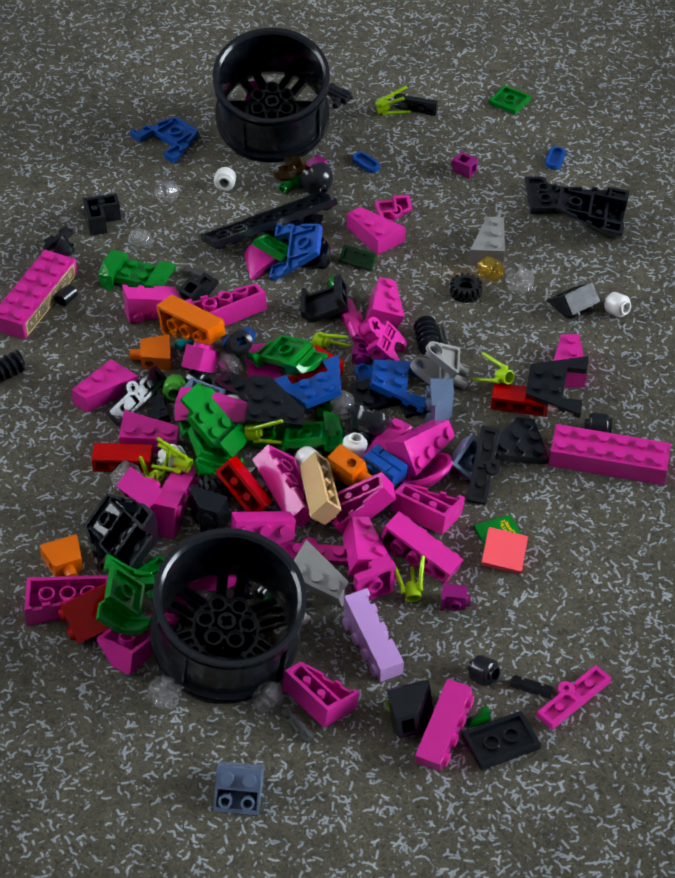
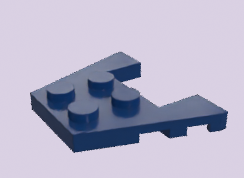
M175 116L159 121L157 125L152 127L146 125L139 131L133 129L130 131V136L142 142L154 135L170 145L171 148L164 151L163 155L165 159L174 164L199 136V130Z
M276 224L274 237L277 240L289 237L287 260L271 265L269 275L271 280H278L320 256L323 230L320 224H301V226Z
M338 355L322 361L326 372H320L308 379H301L295 384L290 382L287 375L273 379L305 409L342 396L340 359Z
M374 360L371 370L370 389L389 398L393 396L402 400L401 404L407 407L410 404L417 408V412L423 413L426 397L407 393L408 374L418 376L410 367L412 361Z

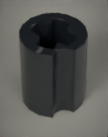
M68 284L54 296L57 304L65 307L77 297L78 292L74 286Z

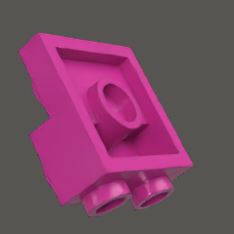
M386 555L368 562V570L354 575L353 593L367 588L370 593V601L393 592L395 584L394 571L396 570L394 561Z

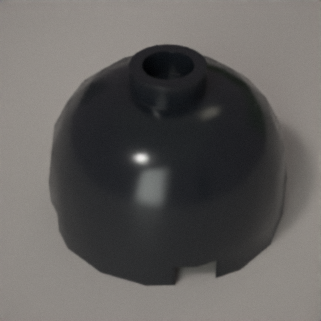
M324 162L312 164L310 166L311 169L307 172L306 170L301 172L299 181L303 189L309 194L321 191L326 193L333 183V174L329 166Z
M355 405L351 417V425L355 431L359 432L366 440H369L370 437L376 438L386 431L390 422L389 416L375 409L371 411L367 410L368 407Z

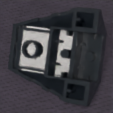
M561 186L556 211L603 235L621 238L629 191L614 187H607V190H598V187L582 189V187Z
M109 493L104 496L84 524L89 543L94 545L95 550L92 551V554L97 558V570L102 575H108L104 572L106 555L109 554L124 564L137 569L159 539L156 514L147 505Z

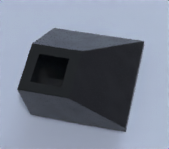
M429 680L386 689L391 723L395 734L399 739L421 734L427 728L434 711Z

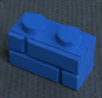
M377 444L362 458L370 475L374 476L382 472L394 484V487L407 475L408 465Z

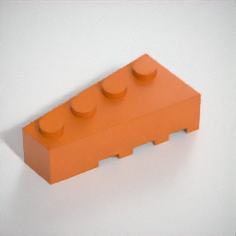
M170 295L156 305L161 332L164 335L171 334L172 337L176 338L182 336L185 340L194 339L195 342L212 345L226 334L225 323L222 318L174 295Z

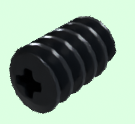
M426 315L414 322L413 328L420 353L426 355V345L429 342L440 343L436 321L432 316Z
M237 330L225 341V351L231 357H241L250 350L253 340L247 331Z
M18 350L0 358L1 380L6 381L5 375L12 378V372L18 375V369L25 372V362Z

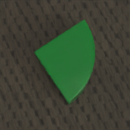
M489 707L479 708L477 714L473 717L469 716L466 721L468 728L488 723L490 720Z

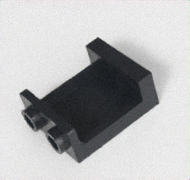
M340 274L334 276L333 286L311 294L307 292L306 288L301 289V316L306 318L308 323H314L348 311V286Z

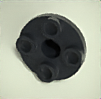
M65 226L59 230V234L55 237L53 235L49 236L44 240L43 250L51 251L55 249V253L70 257L75 251L74 244L68 240L74 234L73 230Z
M323 237L321 239L320 256L302 265L305 269H326L330 265L331 259L329 254L331 247Z

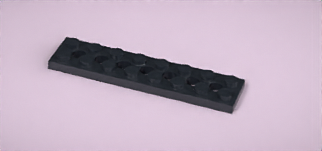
M321 191L203 233L201 238L203 242L213 248L222 249L227 244L239 243L241 239L253 238L258 233L269 232L272 228L276 227V224L286 226L288 222L300 221L302 217L314 216L319 211L330 210L333 206L338 205L337 198Z

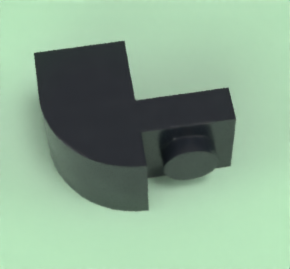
M204 272L197 281L189 277L178 291L183 299L196 301L200 300V296H209L219 282Z

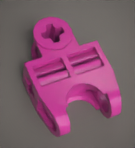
M371 317L366 323H361L357 326L358 336L368 344L366 352L375 360L391 359L400 361L395 350L404 352L407 347V341L390 322L381 323L376 317ZM398 342L402 344L403 347H399L395 343Z

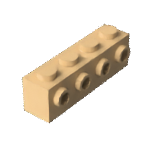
M314 452L299 468L310 512L309 515L314 521H319L326 525L341 511V506L329 460Z

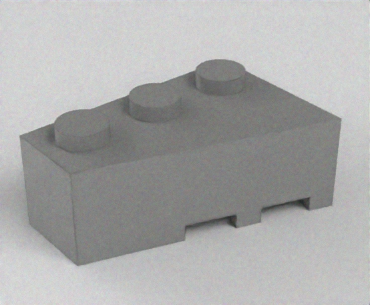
M486 217L470 249L469 264L504 266V217Z
M306 540L294 559L304 578L306 590L343 607L344 596L351 594L353 591L349 581Z

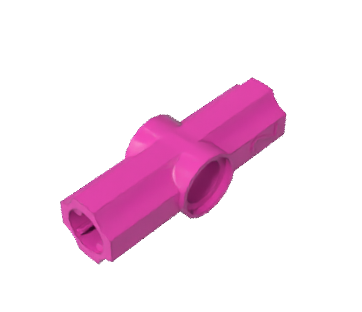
M348 298V311L340 314L342 324H345L344 329L348 330L352 341H354L355 336H358L357 326L363 323V318L360 310L357 311L353 300Z

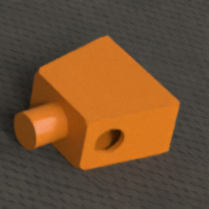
M170 335L141 339L140 349H130V360H141V369H151L157 365L160 370L171 371Z
M342 444L328 456L335 479L348 486H352L372 476L368 472L365 461Z
M77 534L40 545L41 557L55 577L78 576L77 572L83 570Z

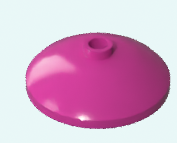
M438 453L417 476H406L399 484L408 483L421 487L433 486L451 469L453 464L451 456L447 453Z

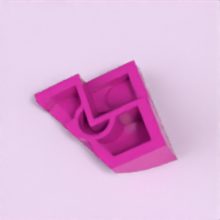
M396 195L392 197V200L375 201L377 214L394 221L411 212L410 195Z
M252 244L244 252L251 280L265 274V269L278 263L277 259Z

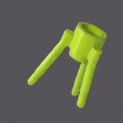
M407 86L383 98H379L375 102L377 113H382V115L410 113V111H388L391 104L402 101L405 98L401 97L391 101L387 99L407 89Z
M319 332L315 333L312 339V346L318 345L323 349H328L330 344L350 347L349 344L330 339H347L346 335Z
M482 352V356L501 367V369L495 372V378H473L472 381L511 384L515 376L512 370H508V365L502 364L490 355Z
M275 420L261 425H245L246 439L253 440L254 444H283L282 441L260 438L263 436V428L283 423V420Z
M157 437L156 440L160 442L158 447L166 452L167 448L171 450V455L175 457L173 461L175 468L152 464L151 467L174 472L178 475L181 472L188 473L193 465V459Z
M168 448L164 461V466L167 467L171 454V450H169ZM139 456L145 477H152L161 484L159 486L161 488L164 485V479L167 478V471L153 470L149 473L143 457Z
M424 555L421 556L418 583L415 581L414 566L410 567L411 581L407 582L406 586L403 584L397 567L394 571L400 586V593L405 595L407 602L421 600L425 564Z

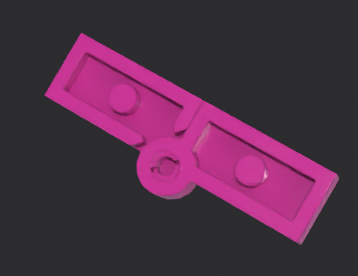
M311 537L305 538L302 543L285 542L278 544L294 560L307 540L331 564L348 565L346 564L347 551H344V546L318 544L317 540Z
M595 665L577 679L574 685L568 681L561 682L558 685V695L537 711L536 717L553 730L610 684L611 677Z

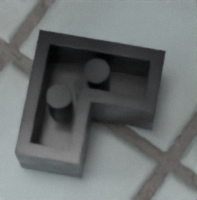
M117 193L83 198L84 214L90 236L107 233L106 222L121 220L120 203Z

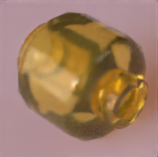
M491 256L481 259L477 266L478 274L492 282L500 279L504 273L503 263Z

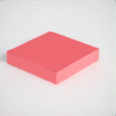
M489 527L481 566L521 574L528 536Z

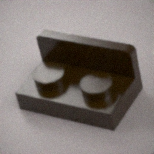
M302 156L284 157L286 165L280 166L279 170L273 174L276 179H292L300 175L303 170L307 172L306 161Z

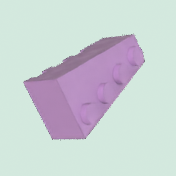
M365 588L344 596V618L342 619V624L346 631L350 630L353 644L360 647L362 659L369 662L372 676H377L379 681L382 682L403 674L404 661L393 639H389L384 621L379 622L378 609L375 603L370 604V593Z

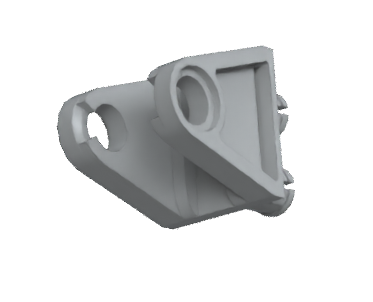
M431 341L426 345L427 352L425 353L430 359L416 357L410 364L412 371L429 385L430 378L453 379V385L462 390H465L468 386L469 380L464 377L469 372V366L460 363V348Z

